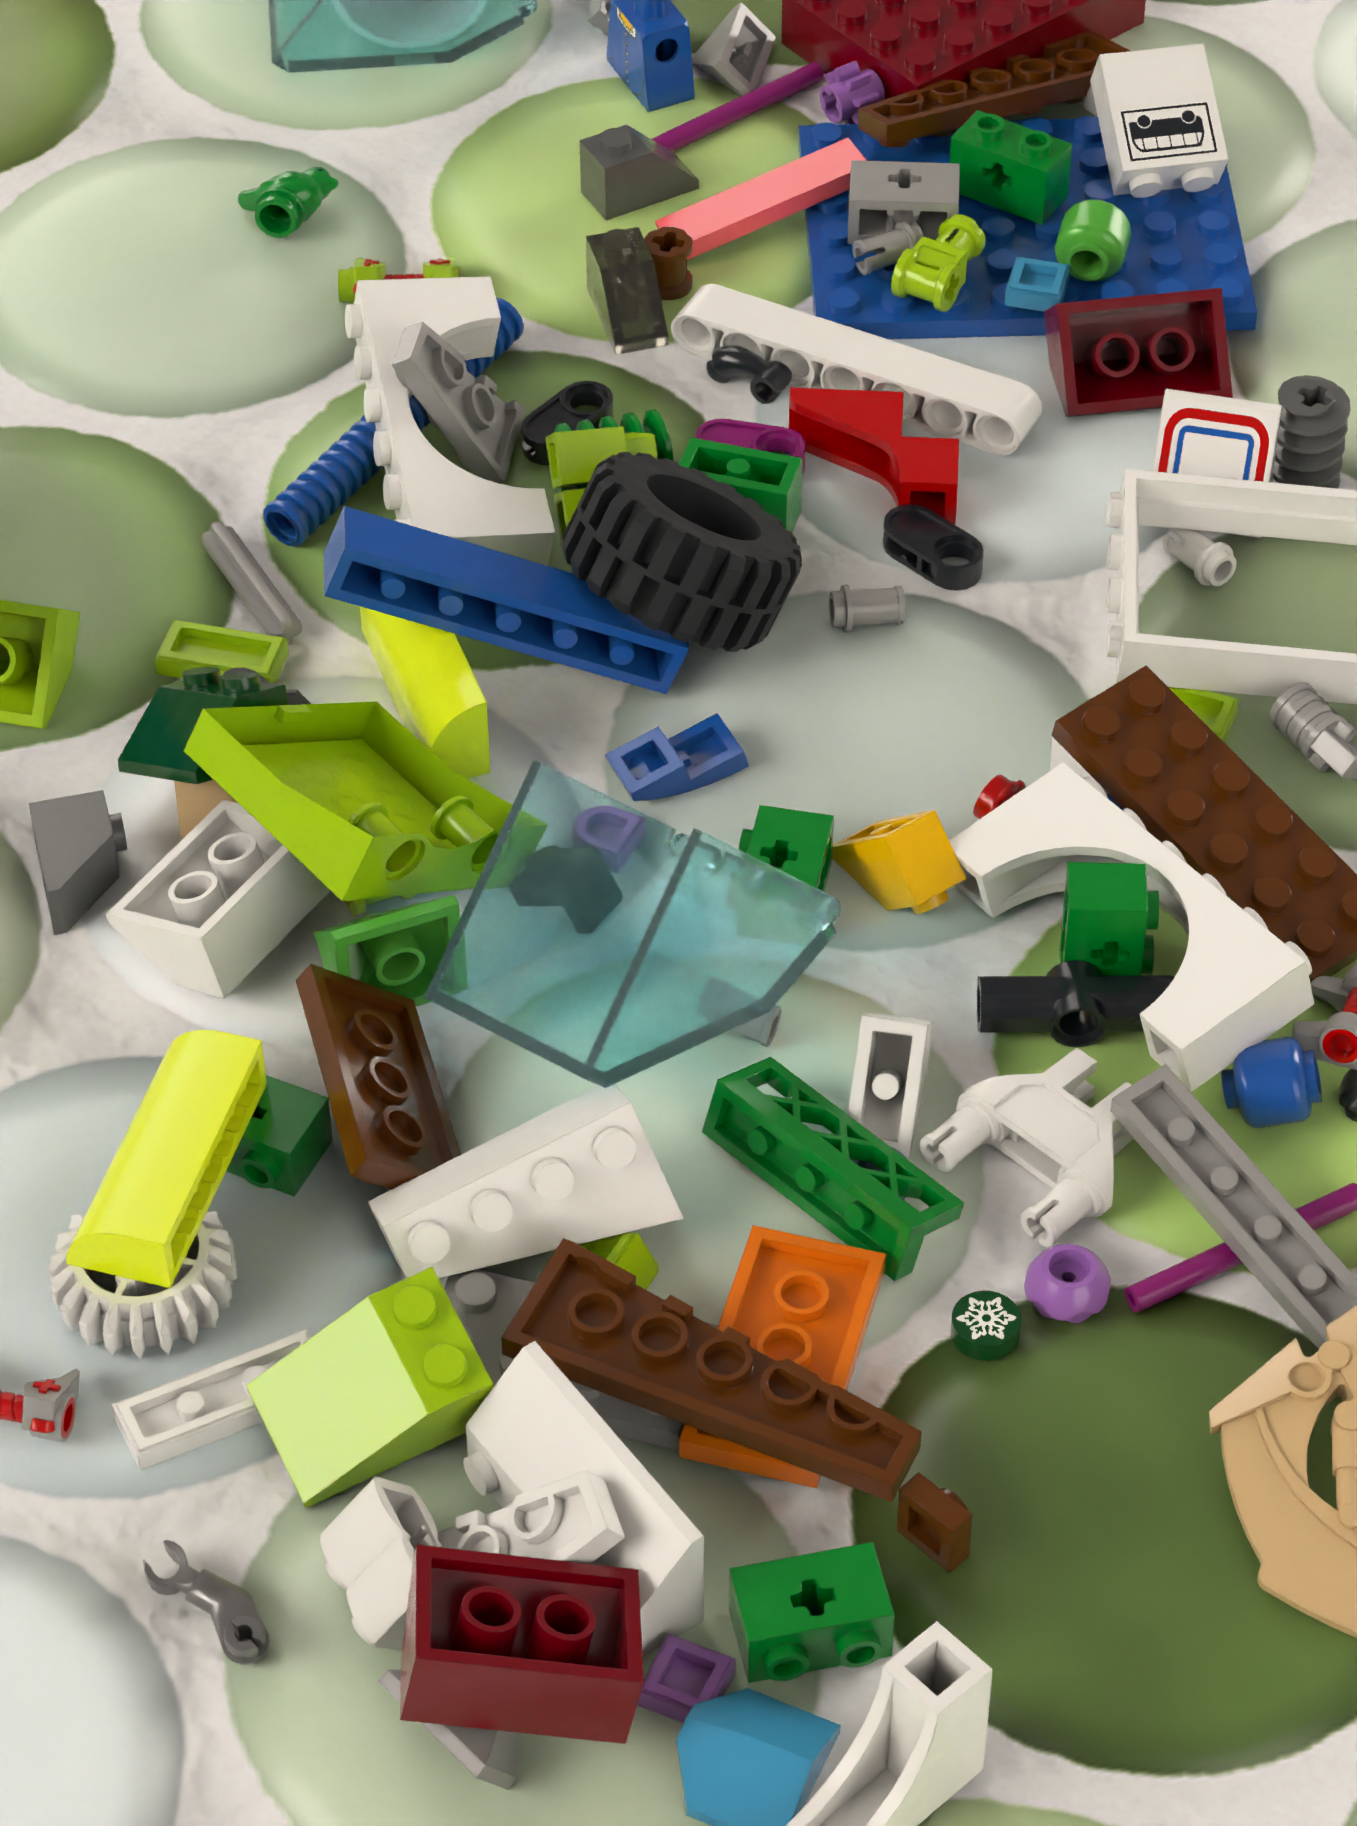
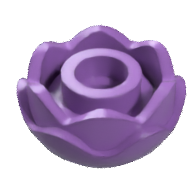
M1060 1244L1045 1249L1030 1263L1025 1277L1024 1290L1027 1299L1034 1303L1037 1311L1045 1318L1068 1321L1070 1323H1081L1092 1314L1099 1313L1105 1307L1111 1286V1278L1106 1266L1094 1252L1075 1244Z

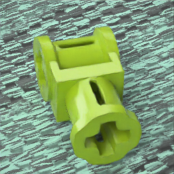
M954 214L951 218H947L942 222L938 231L939 236L935 240L923 236L913 249L907 248L901 254L892 275L891 292L894 296L905 298L907 295H911L932 302L934 308L941 312H947L952 307L960 288L966 282L967 261L978 256L984 250L986 244L985 234L978 227L977 223L973 219L960 214ZM956 229H959L958 233L955 236H951L956 231Z

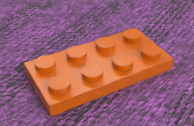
M753 1225L717 1329L723 1332L729 1326L749 1337L751 1348L775 1361L788 1358L817 1374L827 1384L837 1385L848 1391L884 1276L886 1254ZM684 1424L679 1439L680 1458L812 1488L818 1487L821 1475Z

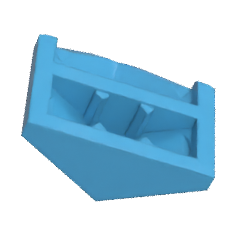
M749 1688L695 1704L687 1715L676 1739L686 1815L711 1826H786L805 1806L840 1734L841 1725Z

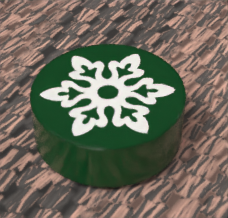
M976 1291L965 1295L955 1304L951 1318V1338L954 1345L963 1354L973 1359L991 1361L1007 1356L1016 1348L1020 1338L1021 1314L1016 1304L1010 1298L994 1291Z

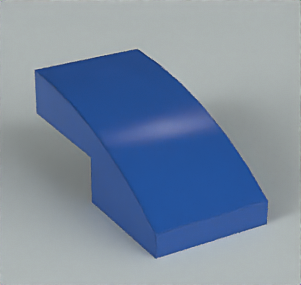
M718 713L669 739L666 738L659 726L605 754L608 764L633 801L654 800L690 792L749 767L744 750Z

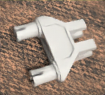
M1075 1048L1043 1073L997 1076L972 1085L960 1095L956 1107L957 1112L932 1133L925 1135L919 1143L923 1157L932 1166L943 1158L938 1163L937 1170L948 1173L955 1168L957 1163L981 1144L993 1145L1053 1188L1032 1207L1025 1209L1020 1216L1025 1232L1032 1239L1036 1238L1046 1229L1039 1236V1244L1050 1247L1057 1242V1239L1084 1216L1099 1217L1112 1207L1113 1157L1134 1138L1110 1112L1111 1103L1114 1096L1132 1085L1125 1082L1094 1107L1090 1108L1085 1103L1094 1096L1095 1086L1085 1079L1096 1071L1097 1061L1079 1048Z

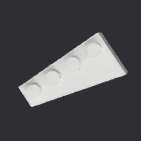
M612 1080L368 1201L379 1227L406 1278L430 1267H433L438 1278L553 1251L557 1249L563 1238L576 1244H582L684 1219L631 1102Z

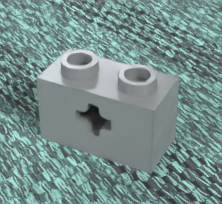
M851 160L848 244L894 230L896 224L901 221H906L909 225L917 223L924 237L935 240L939 236L938 231L942 222L947 218H951L954 214H958L960 164ZM957 229L951 236H955L957 234Z

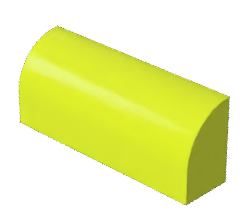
M360 606L362 632L404 726L454 772L466 779L491 773L487 702L456 635L448 631Z
M196 1030L178 1036L170 1044L67 1251L66 1263L68 1265L167 1288L172 1287L267 1086L262 1040L216 1030Z

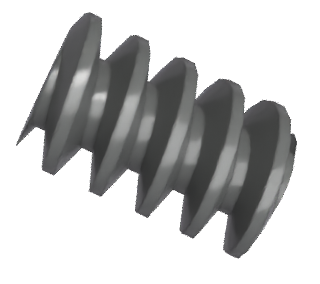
M1309 375L1292 377L1284 381L1278 390V405H1282L1272 483L1338 489L1340 486V471L1343 465L1342 454L1345 451V436L1348 431V417L1351 411L1350 399L1344 389L1333 381Z

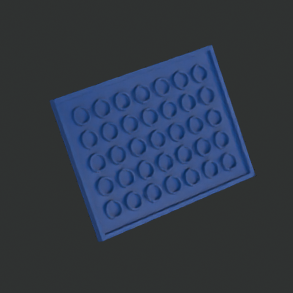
M1083 116L1076 119L1032 117L1026 120H1007L1032 130L1043 131L1052 137L1072 143L1068 197L1042 225L959 194L958 214L965 215L977 223L978 227L985 234L986 244L984 250L978 256L967 261L966 282L960 288L954 304L947 312L938 311L934 308L932 302L911 295H907L905 298L894 296L891 292V281L896 264L873 271L868 275H863L859 271L856 263L864 261L865 258L874 256L876 253L871 252L856 258L853 257V244H848L849 190L804 209L814 316L888 340L1046 335L1043 311L1005 306L1007 284L1016 257L1058 263L1055 244L1064 214L1074 204L1084 200H1102L1112 203L1122 210L1130 222L1131 238L1123 265L1115 275L1103 281H1084L1070 275L1063 303L1222 288L1226 331L1255 330L1257 308L1227 164L1219 183L1202 191L1188 192L1183 188L1161 190L1155 195L1144 198L1133 197L1131 194L1114 195L1099 120L1094 116ZM824 122L816 125H799V157H804L845 138H849L867 161L950 163L951 137L959 128H955V132L948 136L936 137L927 135L911 139L910 144L907 146L891 148L882 146L878 140L859 130L858 124Z

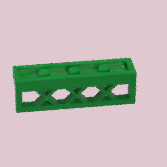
M771 1056L717 1079L702 1133L848 1246L885 1253L884 1274L893 1281H897L913 1272L925 1235L960 1218L964 1206L962 1200ZM767 1083L785 1098L766 1095L757 1087ZM802 1122L822 1125L833 1134L813 1131ZM851 1159L871 1162L882 1171L861 1168ZM899 1196L920 1199L929 1208L919 1212Z

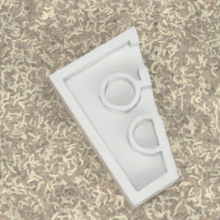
M588 1470L516 1495L511 1506L489 1514L475 1510L456 1517L455 1526L437 1532L438 1541L444 1548L591 1564L625 1538L605 1480Z

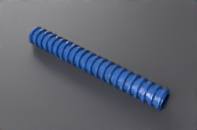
M496 298L501 320L493 357L465 360L467 371L475 378L479 377L485 369H488L493 361L497 360L504 351L508 350L513 342L517 341L524 332L523 320L517 309L501 298ZM412 394L409 399V406L413 418L421 431L430 423L426 410L414 394ZM365 414L338 441L334 442L328 451L323 452L317 461L310 464L308 469L297 477L296 481L291 482L285 491L280 492L274 501L267 504L263 510V519L270 533L278 541L292 547L302 545L308 536L316 532L318 527L323 525L330 515L335 514L339 507L349 500L351 495H355L362 485H365L373 475L380 471L382 466L376 465L373 450L376 426L375 423H367Z

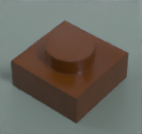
M918 1472L899 1488L897 1532L944 1570L951 1573L969 1557L972 1514L957 1494L947 1488L937 1487Z

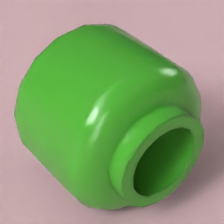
M1084 200L1074 204L1064 214L1056 240L1055 253L1058 263L1071 265L1070 275L1080 280L1103 281L1111 278L1121 269L1131 238L1129 220L1122 210L1112 203L1102 200Z

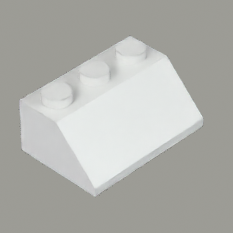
M223 799L106 913L109 924L176 986L225 999L331 890L239 803Z

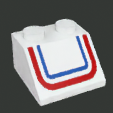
M1166 389L1152 471L1272 482L1282 405ZM1241 535V536H1248V537H1255V538H1261V537H1262V536Z

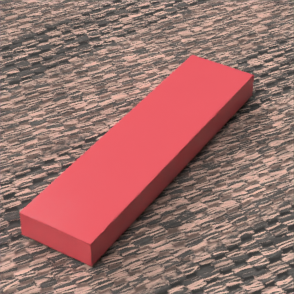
M845 138L656 220L657 229L661 227L683 229L692 238V253L687 257V260L850 190L851 160H867L849 138Z

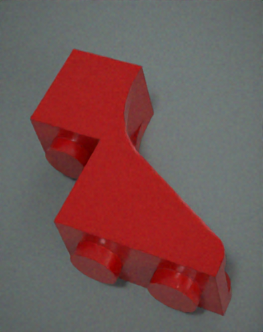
M790 387L789 429L795 430L802 435L805 440V452L880 483L892 495L897 507L907 504L921 505L954 525L956 524L959 439L902 436L904 392Z

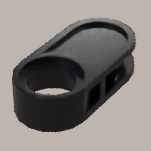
M596 381L574 382L527 415L521 425L523 437L522 451L524 456L533 463L549 465L545 437L554 433L556 425L566 423L572 431H576L578 422L588 419L594 428L598 429L602 417L611 416L614 418L611 390L604 384ZM583 405H593L600 408L592 412L574 410L575 407Z
M901 505L891 509L885 515L883 547L891 558L936 586L946 590H964L979 582L982 576L984 549L981 542L974 536L921 505ZM955 556L963 557L969 563L954 566L947 565L941 560L946 557Z

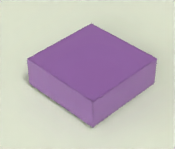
M667 1634L644 1678L638 1706L684 1723L695 1704L725 1695L736 1673V1659Z

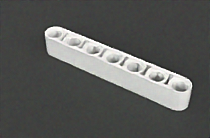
M717 284L703 285L679 312L671 325L672 336L676 343L684 351L692 355L712 360V354L715 350L726 345H735L752 351L767 363L770 361L782 362L792 371V380L788 384L792 388L904 392L902 424L944 438L959 439V443L1004 456L1012 454L1017 450L1040 418L1043 410L1042 401L1038 394L1030 386L1022 382Z

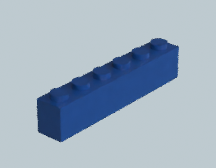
M347 506L343 507L324 551V596L663 694H667L689 650V641L685 643L674 639L669 633L659 629L655 631L641 624L642 621L632 615L623 614L612 607L613 604L604 597L599 598L589 590L588 583L579 580L574 573Z

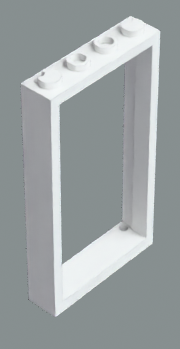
M1125 469L1120 493L1110 492L1106 516V526L1116 528V534H1110L1106 555V569L1116 570V577L1109 578L1106 596V612L1116 613V621H1109L1106 638V657H1116V682H1120L1147 665L1168 687L1280 697L1290 687L1305 682L1309 683L1317 691L1318 696L1320 695L1326 702L1357 705L1356 653L1139 633V525L1357 545V490Z

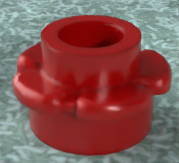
M1001 774L995 776L980 793L973 809V815L981 819L1025 789V783L1022 780L1017 782L1011 781Z

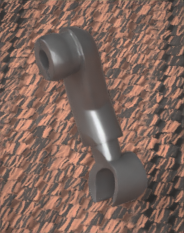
M163 1541L166 1552L179 1565V1570L173 1577L168 1579L159 1578L154 1574L150 1565L143 1560L145 1575L152 1590L162 1595H173L182 1591L186 1594V1601L211 1615L223 1652L228 1659L240 1665L254 1664L263 1658L270 1643L269 1634L250 1593L206 1569L199 1572L190 1567L182 1547L174 1541Z

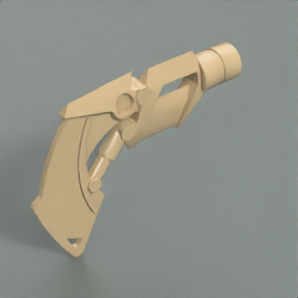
M1356 1305L1326 1325L1327 1342L1323 1343L1319 1351L1310 1357L1304 1356L1297 1339L1292 1340L1209 1410L1210 1435L1220 1432L1223 1462L1233 1503L1246 1537L1261 1564L1257 1576L1259 1587L1293 1608L1357 1638ZM1336 1397H1341L1343 1402L1339 1403L1335 1408L1329 1428L1330 1435L1332 1436V1474L1336 1478L1335 1509L1309 1488L1307 1450L1311 1433L1320 1415Z

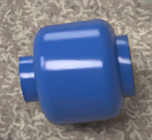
M1293 1037L1264 1040L1261 1043L1250 1046L1238 1054L1233 1062L1232 1069L1221 1071L1223 1094L1227 1109L1240 1108L1244 1121L1253 1128L1305 1121L1311 1114L1312 1104L1322 1102L1321 1081L1314 1050L1304 1051L1299 1041Z

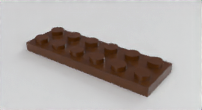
M1147 665L1056 720L1051 736L1123 809L1129 808L1136 813L1146 827V830L1161 843L1165 840L1173 843L1185 858L1186 863L1200 875L1205 873L1212 875L1223 887L1227 897L1242 909L1250 907L1255 910L1265 922L1268 930L1283 943L1291 941L1305 953L1312 966V973L1309 975L1310 983L1319 976L1331 977L1357 960V874Z

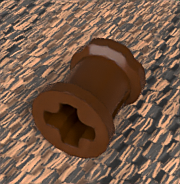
M661 227L650 231L644 238V252L649 256V270L644 277V288L649 295L657 299H680L692 290L693 276L687 270V257L692 253V238L683 229L676 227Z

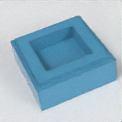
M1016 257L1005 292V306L1044 312L1055 304L1063 303L1069 283L1071 265Z

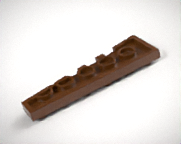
M1091 30L1044 45L1043 56L1028 59L1029 56L1022 53L1006 59V69H990L982 66L969 71V81L967 82L944 79L926 85L924 88L912 90L858 108V129L878 140L882 146L898 148L909 145L911 139L927 135L936 137L951 135L955 132V128H960L977 110L1004 117L1016 113L1022 115L1037 114L1043 110L1044 106L1056 103H1081L1083 98L1087 96V91L1091 86L1090 80L1099 54L1131 50Z

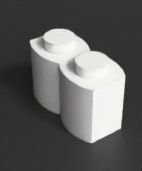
M375 1476L321 1533L320 1542L327 1560L325 1566L329 1576L338 1586L347 1591V1601L353 1615L352 1625L357 1634L373 1647H384L402 1652L416 1544L435 1547L443 1546L438 1541L437 1528L432 1515L411 1486Z

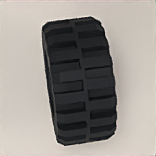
M620 452L617 455L608 457L596 466L562 537L564 557L567 564L571 565L575 576L579 580L586 581L588 589L599 598L604 597L613 604L612 607L625 615L630 614L641 620V624L655 631L657 629L671 634L674 639L685 643L692 641L707 649L716 650L718 647H722L726 652H737L741 649L747 650L762 642L768 636L802 567L800 546L797 545L795 536L791 531L783 528V523L775 515L765 512L762 509V505L751 498L742 496L730 485L707 477V474L694 468L688 469L680 466L678 462L666 458L662 460L656 459L651 454L645 453L632 455L629 452Z

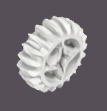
M216 1211L206 1213L186 1255L188 1258L184 1259L171 1288L68 1265L66 1263L67 1251L85 1217L84 1215L72 1214L69 1232L57 1234L55 1254L50 1256L51 1263L49 1264L53 1302L55 1306H58V1311L62 1312L63 1321L68 1326L69 1331H80L81 1337L85 1340L88 1347L104 1341L105 1348L108 1349L113 1357L123 1347L131 1346L138 1358L141 1359L147 1347L159 1345L169 1355L173 1345L172 1341L181 1338L194 1345L198 1335V1327L215 1329L216 1321L219 1317L218 1310L229 1309L230 1300L232 1298L231 1288L235 1287V1280L237 1279L232 1238L228 1235V1230H223V1224L218 1218ZM95 1283L105 1285V1290Z

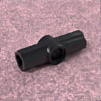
M1080 960L1062 962L1054 966L1046 976H978L976 990L977 1028L980 1033L1050 1032L1052 1038L1057 1043L1076 1048L1089 1046L1100 1041L1106 1035V1032H1144L1140 1013L1167 989L1175 976H1102V972L1096 965Z

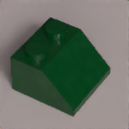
M199 667L183 671L182 681L158 687L118 758L119 772L192 784L214 780L184 752L202 710L208 708L288 705L285 684L259 681V673L239 672L220 676V670L217 667Z

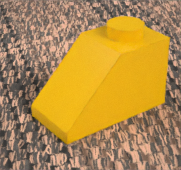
M935 810L876 821L833 844V860L887 911L912 907L915 914L924 913L948 901L949 896L946 890L967 879Z

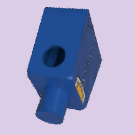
M612 0L610 2L607 61L647 112L695 99L689 25L671 0Z

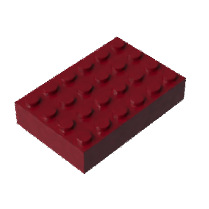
M782 0L781 44L808 63L817 62L822 67L824 74L832 72L836 68L850 62L857 61L860 71L872 69L879 76L884 87L885 99L912 90L924 88L926 85L944 79L967 82L969 81V71L982 66L990 69H1006V59L1021 53L1029 56L1028 59L1043 56L1044 45L1091 30L1111 40L1144 23L1146 0Z

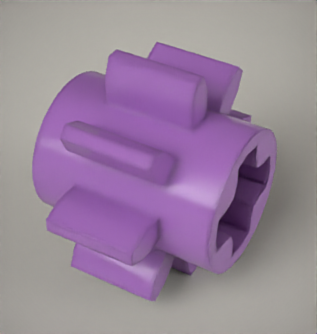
M857 61L845 64L825 74L828 85L823 86L820 90L821 107L826 117L835 124L845 121V124H858V108L885 100L884 87L879 76L872 69L860 71Z

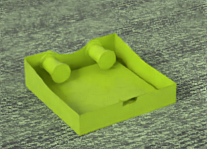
M377 701L203 709L184 749V752L341 901L504 886L523 866L522 859L531 851L544 825L540 820L454 772Z

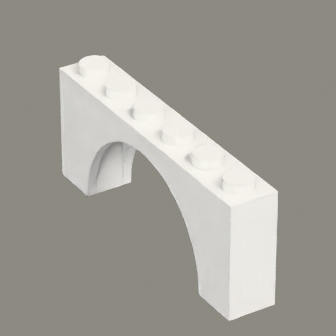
M491 276L358 280L354 304H347L345 308V329L347 337L356 338L357 342L354 352L355 374L357 380H365L364 414L367 423H375L376 426L373 439L374 459L377 466H385L386 475L383 481V496L386 509L395 510L396 519L394 521L548 566L555 529L545 489L513 487L495 483L471 474L446 459L428 442L418 428L409 406V399L413 393L409 388L404 387L400 383L395 369L392 367L404 328L422 321L462 354L464 361L493 357L501 315Z
M1064 762L949 840L967 878L956 884V887L993 919L1006 910L1028 900L1065 891L1067 862L1146 864L1147 890L1159 891V907L1170 914L1182 926L1189 939L1185 957L1173 981L1149 1007L1140 1013V1018L1150 1057L1161 1066L1166 1064L1190 1092H1193L1232 1064L1243 1050L1261 1043L1315 1004L1309 975L1312 973V966L1305 953L1295 943L1291 941L1283 943L1268 930L1265 922L1255 910L1250 907H1245L1244 909L1239 907L1227 897L1223 887L1212 875L1208 873L1200 875L1186 863L1185 858L1173 843L1167 840L1161 843L1146 830V827L1136 813L1129 808L1121 810L1107 798L1102 787L1093 778L1087 776L1083 779Z
M936 1621L882 1666L877 1693L858 1735L823 1786L786 1826H918L984 1769L993 1669Z

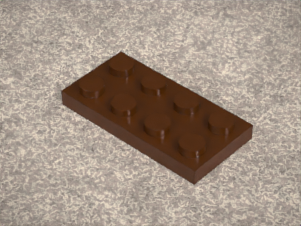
M310 963L295 981L350 1176L368 1184H377L394 1189L461 1155L414 1000Z

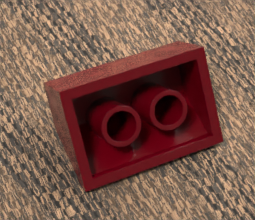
M1222 288L1058 303L1044 311L1049 366L1066 417L1162 408L1166 389L1233 398Z
M416 1544L401 1656L400 1720L626 1744L644 1684L638 1569Z

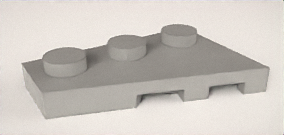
M423 321L404 328L392 362V367L395 369L398 380L404 387L411 390L426 410L431 424L442 431L457 451L458 457L466 469L471 470L474 475L499 484L504 483L526 409L516 400L507 403L503 402L495 395L497 393V384L486 375L475 378L467 371L463 355Z

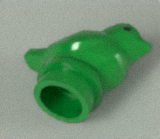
M313 167L303 172L286 171L261 183L258 188L241 191L238 195V203L245 210L255 211L256 224L265 234L276 238H283L299 229L301 224L311 217L321 205L322 200L339 183L322 167Z

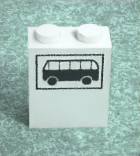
M1204 43L1099 54L1090 81L1113 194H1131L1133 197L1144 198L1155 195L1161 190L1183 188L1188 192H1197L1218 184L1229 159Z

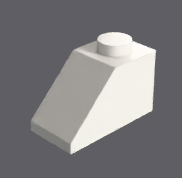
M868 1012L861 1016L848 1115L887 1145L897 1149L905 1157H910L925 1088L934 1021Z

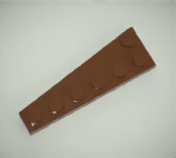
M565 1238L560 1242L501 1337L502 1355L515 1359L523 1347L536 1341L570 1381L893 1502L921 1449L922 1431L837 1385L827 1384L817 1374L788 1358L780 1361L773 1360L751 1348L750 1338L729 1326L723 1332L693 1316L692 1306L672 1295L663 1300L636 1285V1276Z

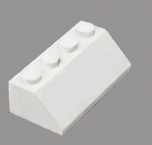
M536 1341L526 1345L521 1349L466 1424L468 1456L463 1459L465 1472L474 1488L481 1495L486 1496L490 1493L502 1508L511 1506L516 1495L585 1470L605 1480L625 1538L591 1564L638 1569L642 1655L644 1657L659 1648L667 1634L677 1637L704 1620V1536Z

